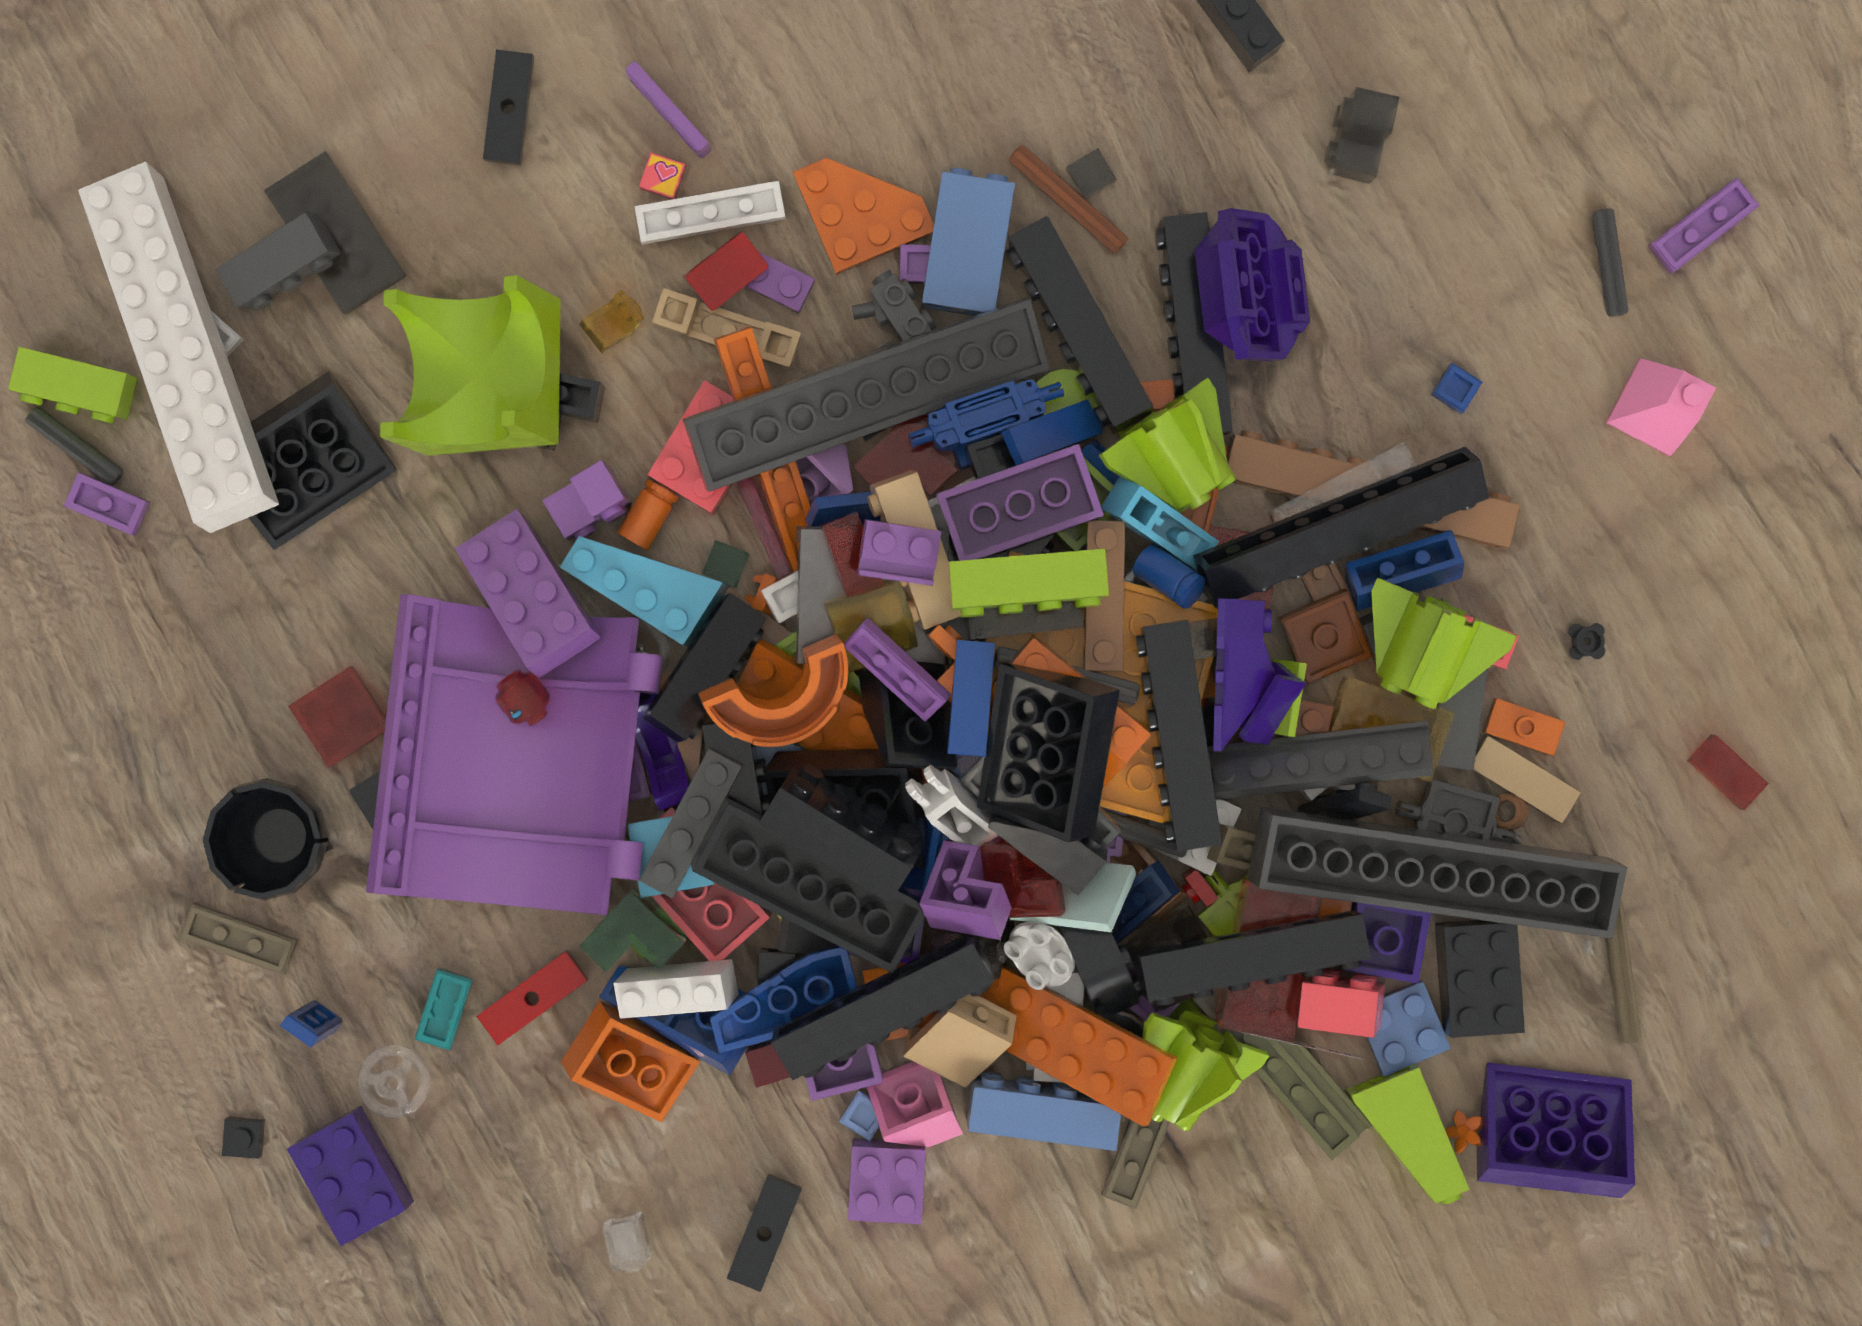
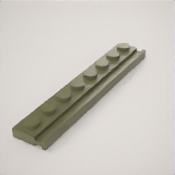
M1180 904L1164 919H1160L1140 938L1149 949L1210 937L1183 905ZM1252 986L1240 991H1228V987L1213 989L1214 994L1211 996L1193 998L1205 1014L1217 1022L1215 1025L1223 1034L1228 1030L1223 1026L1225 1025L1300 1042ZM1228 1030L1238 1042L1261 1049L1269 1054V1058L1256 1073L1331 1160L1359 1138V1135L1364 1130L1372 1126L1304 1046Z

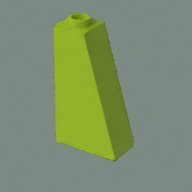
M1412 1064L1387 1076L1381 1074L1345 1089L1351 1101L1435 1204L1439 1202L1443 1205L1453 1203L1462 1197L1461 1193L1470 1190L1420 1067Z

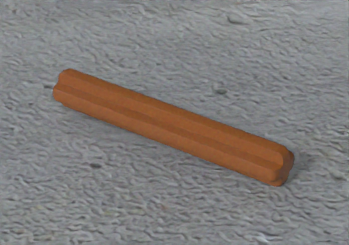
M1021 145L1012 153L1009 158L1010 163L1112 253H1117L1126 244L1128 237L1027 147Z

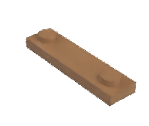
M1088 521L1086 550L1105 549L1109 596L1100 599L1101 605L1085 608L1084 669L1085 671H1123L1125 523L1123 521Z

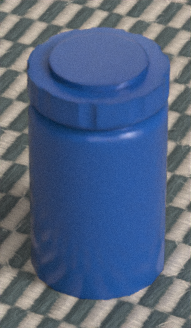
M1154 544L1149 545L1140 553L1133 566V574L1183 609L1191 607L1199 599L1205 587L1206 580L1203 576L1195 573L1194 570Z

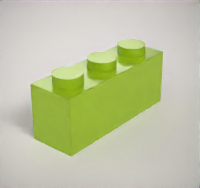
M18 347L8 390L20 393L19 400L42 406L44 399L56 402V410L78 415L80 408L92 411V419L113 424L115 417L128 419L138 378L127 373Z

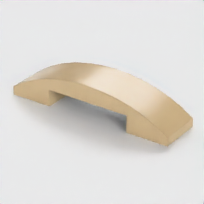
M666 288L662 290L652 323L713 346H716L715 338L751 327L762 361L786 368H791L802 336L801 332L770 322L765 323L719 307L711 311L705 303L700 302L698 299Z

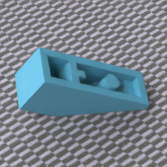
M1121 477L1118 478L1101 505L1102 511L1117 521H1123L1125 527L1150 543L1157 545L1195 571L1197 569L1192 555L1215 547L1219 543L1217 539L1144 487Z

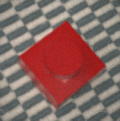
M1190 867L1181 874L1187 882L1182 888L1194 904L1201 901L1208 907L1218 899V896L1197 869Z

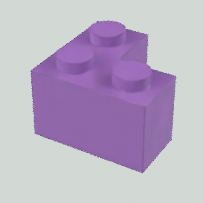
M602 460L571 477V484L542 500L563 537L567 540L573 538L577 540L579 536L589 537L596 532L593 526L603 520L608 521V523L618 520L628 513L625 507L632 504L611 467Z
M944 840L919 904L929 926L932 928L1000 940L1012 907L1002 884L985 881L988 867L979 846Z

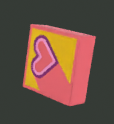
M650 152L639 188L671 200L675 199L686 165Z

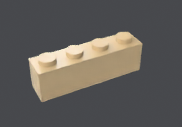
M909 470L869 485L872 495L867 496V500L874 517L880 516L882 522L937 530L918 472ZM941 539L936 569H934L933 586L896 581L899 588L905 587L909 601L904 602L911 623L917 622L918 626L924 630L961 616L960 611H952L949 561Z

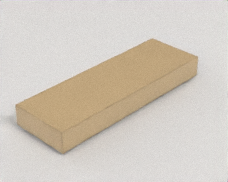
M1485 735L1476 750L1473 771L1509 793L1518 796L1527 804L1558 823L1562 824L1581 794L1578 790L1489 736Z

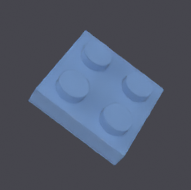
M1419 980L1418 984L1412 983L1384 995L1381 1027L1374 1038L1366 1037L1383 1076L1451 1049L1422 980Z

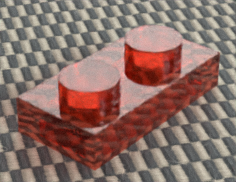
M1711 734L1687 760L1740 810H1745L1769 784L1716 734Z

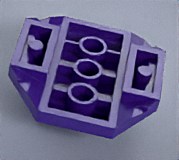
M1234 208L1218 211V221L1195 249L1204 331L1233 350L1236 360L1268 362L1283 360L1295 345L1298 334L1303 333L1310 323L1302 249L1292 239L1287 240L1278 224L1266 213Z

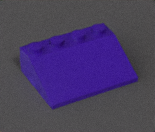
M1496 1063L1486 1064L1480 1116L1484 1120L1482 1128L1478 1131L1483 1145L1477 1146V1181L1622 1198L1635 1186L1632 1081L1630 1079Z

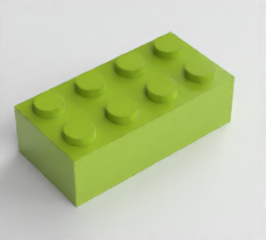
M1105 549L949 562L952 611H960L961 618L984 616L985 608L999 607V614L1022 613L1023 605L1037 604V611L1059 610L1062 608V602L1075 601L1076 608L1096 607L1101 605L1100 599L1109 596Z

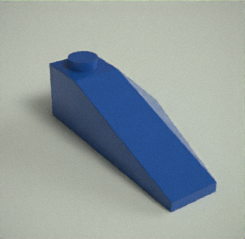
M835 946L809 953L733 1001L727 1010H719L711 1015L710 1022L719 1053L772 1040L775 1028L858 988L848 951L840 946Z
M618 966L599 996L601 1000L618 1009L613 983L630 967ZM738 989V996L735 1000L746 994V992ZM718 1011L633 1018L728 1075H731L748 1047L745 1046L719 1053L710 1022V1016Z

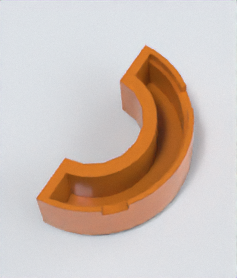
M834 634L802 648L805 662L802 677L794 689L782 697L769 700L753 698L740 690L732 678L699 692L700 700L716 725L733 738L736 737L761 747L785 746L802 741L820 730L832 718L838 709L837 705L842 694L846 690L848 659L842 640L837 634Z

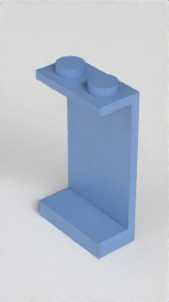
M951 168L950 173L942 172L922 308L971 316L996 308L1015 183L1008 182V177L999 174H987L986 178L974 177L971 171L961 168Z

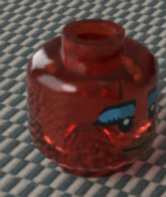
M520 669L515 670L496 685L498 692L495 695V701L511 723L522 724L527 721L532 726L548 714L545 707L550 702V693L531 671L522 673Z

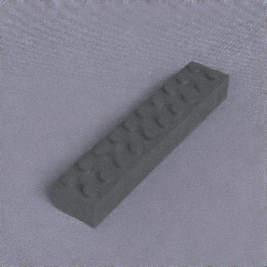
M1261 806L1248 879L1259 889L1613 939L1627 867L1609 857Z

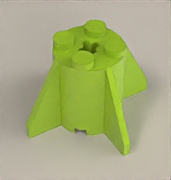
M1209 378L1204 379L1179 398L1166 404L1167 408L1157 413L1153 412L1140 422L1119 431L1118 434L1121 439L1099 454L1106 468L1125 480L1141 485L1179 513L1184 512L1189 507L1193 510L1201 506L1211 498L1208 494L1215 488L1221 490L1237 479L1227 462L1217 393Z
M1378 577L1371 591L1377 675L1381 677L1380 686L1396 694H1401L1402 690L1415 694L1416 702L1432 709H1436L1438 703H1445L1508 653L1517 635L1483 622L1475 616L1472 623L1467 621V618L1464 617L1466 611L1450 605V601L1445 598L1441 601L1427 596L1425 601L1422 602L1418 600V592L1409 591Z
M1187 994L1177 997L1180 1004L1171 1013L1169 1018L1152 1012L1144 1023L1142 1035L1144 1040L1178 1057L1152 1116V1120L1162 1122L1165 1119L1184 1131H1190L1205 1110L1233 1094L1242 1080L1260 1069L1269 1058V1054L1266 1051L1238 1042L1228 1030L1223 1035L1215 1030L1213 1027L1217 1022L1201 1014L1191 996Z

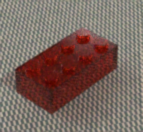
M1243 878L1232 933L1318 917L1322 897L1259 889L1248 878ZM1300 972L1287 975V981L1276 984H1265V980L1250 982V988L1240 991H1228V987L1221 988L1215 1021L1222 1029L1294 1042L1299 1017L1302 982L1306 977H1302Z

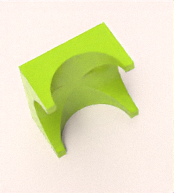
M518 275L504 277L503 292L505 293L480 299H439L418 296L399 289L384 290L383 305L388 307L399 319L410 344L414 381L411 400L407 410L396 422L380 423V438L427 456L559 444L561 299Z

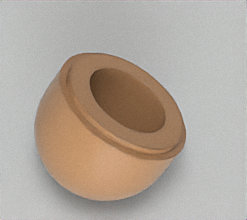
M1511 793L1498 795L1497 797L1501 799L1496 814L1497 827L1514 830L1523 826L1529 816L1527 803ZM1511 801L1516 807V814L1511 821L1507 822L1501 818L1499 808L1503 803Z

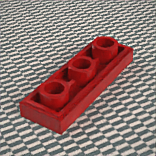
M566 950L476 1017L498 1046L589 979L568 950ZM533 991L538 994V1003H532L528 1000V992Z

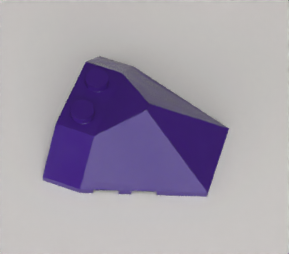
M1218 598L1213 751H1222L1260 701L1276 676L1263 640V633H1271L1272 610L1264 609L1265 601Z

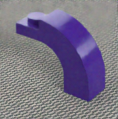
M640 693L635 738L648 771L654 801L660 811L670 806L679 805L691 780L676 741L641 718L657 694Z

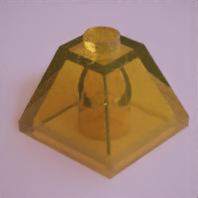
M884 579L823 602L833 632L839 636L843 643L869 618L904 651L918 647L913 616L900 581ZM845 649L849 673L865 667Z

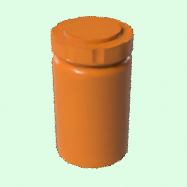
M647 479L644 484L646 488L640 491L616 533L649 551L673 509L672 504H676L679 497L675 495V492L660 483Z

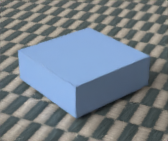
M859 1089L839 1119V1122L868 1141L872 1139L878 1130L879 1124L870 1096Z

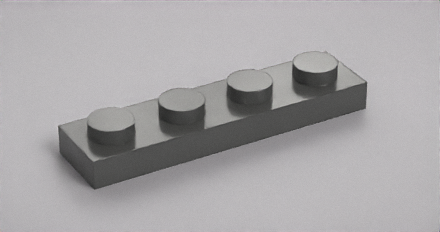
M711 747L708 749L639 881L670 898L675 896L691 866L692 859L721 805L728 796L743 764Z

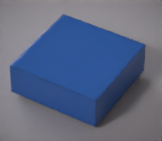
M1451 363L1432 391L1431 396L1462 414L1483 382L1454 363Z

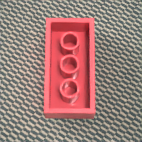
M672 806L660 818L673 816L678 807ZM716 883L710 886L677 891L673 898L665 894L652 896L708 961L726 958L770 919L772 915L769 910Z

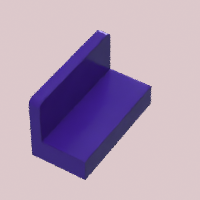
M1272 662L1276 676L1260 701L1240 726L1242 730L1239 737L1244 741L1269 745L1292 703L1298 698L1306 685L1302 679L1294 675L1281 663Z

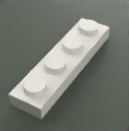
M779 181L634 206L642 245L786 219Z

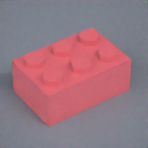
M704 380L649 471L648 476L710 514L715 515L733 483L710 492L705 489L683 419L732 402L734 399L731 395Z
M1324 968L1323 974L1308 977L1302 982L1298 1028L1375 1037L1381 1027L1385 983L1377 982L1378 976L1355 973L1353 979L1340 977L1341 971Z

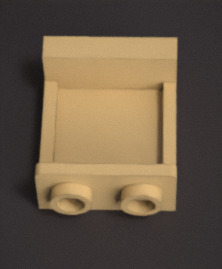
M969 994L957 1000V1003L951 1009L937 1013L922 1029L917 1026L910 1028L903 1056L966 1088L1012 1045L1017 1015L978 995L972 997Z

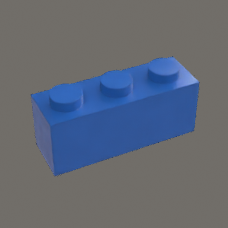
M1450 530L1348 562L1345 568V580L1352 594L1356 610L1360 611L1372 607L1371 591L1377 577L1409 591L1420 592L1461 579L1464 560L1454 534Z

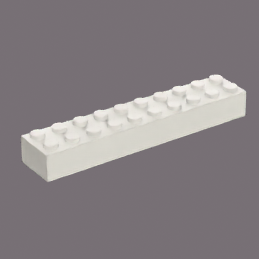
M145 161L79 189L86 215L193 523L212 533L279 505L164 177Z

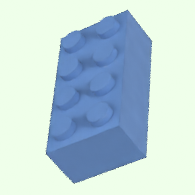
M983 1071L980 1076L971 1082L966 1116L968 1132L1112 1151L1117 1150L1121 1114L1065 1083L1053 1082V1086L1038 1084L1039 1081H1034L1033 1077L1017 1076L1016 1081L1002 1079L1001 1073Z

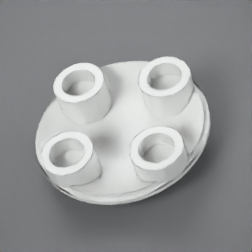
M1029 921L1018 924L1012 930L1009 940L1004 944L1006 956L1013 960L1019 971L1026 976L1028 985L1036 990H1042L1045 986H1060L1067 982L1074 972L1075 961L1064 937L1054 928L1044 923H1032Z

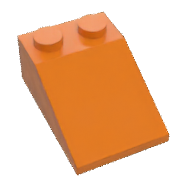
M599 1000L561 1060V1063L571 1081L662 1123L699 1065L700 1060L633 1018L620 1019L618 1009Z

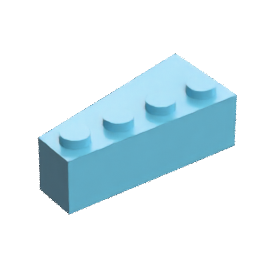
M581 536L577 538L560 565V568L686 647H689L729 587L723 582Z

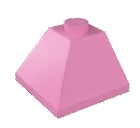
M1640 358L1605 423L1667 456H1672L1699 422L1716 387L1684 370Z
M914 1061L884 1072L883 1083L867 1087L885 1142L931 1147L963 1134L942 1076Z

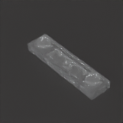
M1402 442L1271 511L1276 521H1280L1415 467L1416 464L1406 444Z

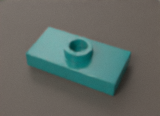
M441 968L436 969L415 1040L446 1050L452 1049L473 978Z

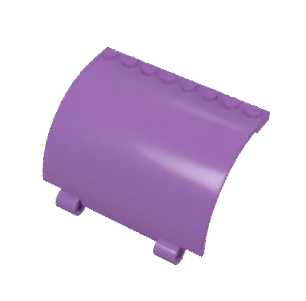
M400 594L366 893L608 915L611 878L640 880L643 843L624 841L639 697L640 693L659 694L663 656L635 653L639 618L589 617L601 639L541 678H538L526 668L491 608L440 601L439 599L411 594ZM498 702H504L506 704L504 707H501L498 705ZM522 708V716L514 720L509 713V709L515 711ZM503 711L507 714V716L511 719V721L506 717V715L503 713Z

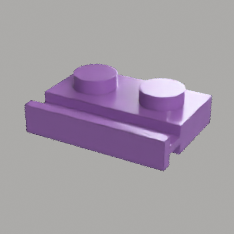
M865 519L859 553V566L856 574L933 586L934 569H936L942 531Z

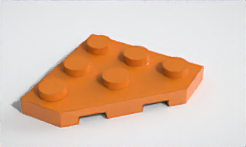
M828 158L793 172L836 275L900 248V244L909 245L933 234L934 223L922 196Z

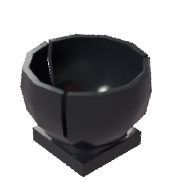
M268 778L240 784L231 789L210 811L203 836V844L210 870L229 890H235L234 893L262 900L297 892L319 871L325 853L333 849L328 839L329 834L322 810L298 785L293 786Z

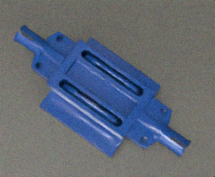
M1032 379L1015 384L1013 380L945 403L943 408L928 414L926 428L909 432L907 434L909 442L911 441L910 445L912 448L932 442L934 449L938 452L953 451L961 471L971 467L964 449L966 445L1002 434L1001 432L1008 428L1043 416L1045 413V402L1064 397V390L1061 388L1060 382L1039 389Z

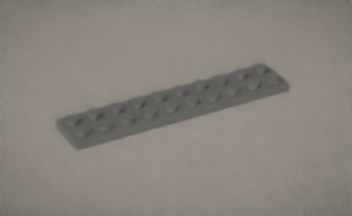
M1023 298L684 418L683 422L705 489L710 492L943 408L945 403L1050 369L1031 299Z

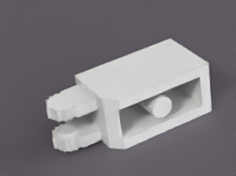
M929 765L924 769V775L928 782L921 785L916 780L910 779L905 783L907 792L922 806L925 816L930 823L954 842L976 845L981 848L998 836L988 828L989 820L993 813L978 808V797L948 770L944 769L940 772L934 766Z

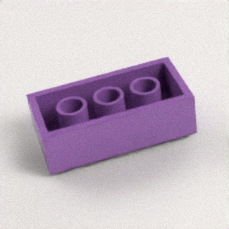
M1079 444L936 494L959 561L984 559L1104 516Z
M515 509L455 548L526 668L538 678H541L601 639V636L533 525L518 509Z

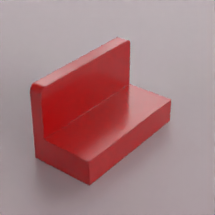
M740 231L683 275V277L711 311H714L766 271L768 264L747 236Z

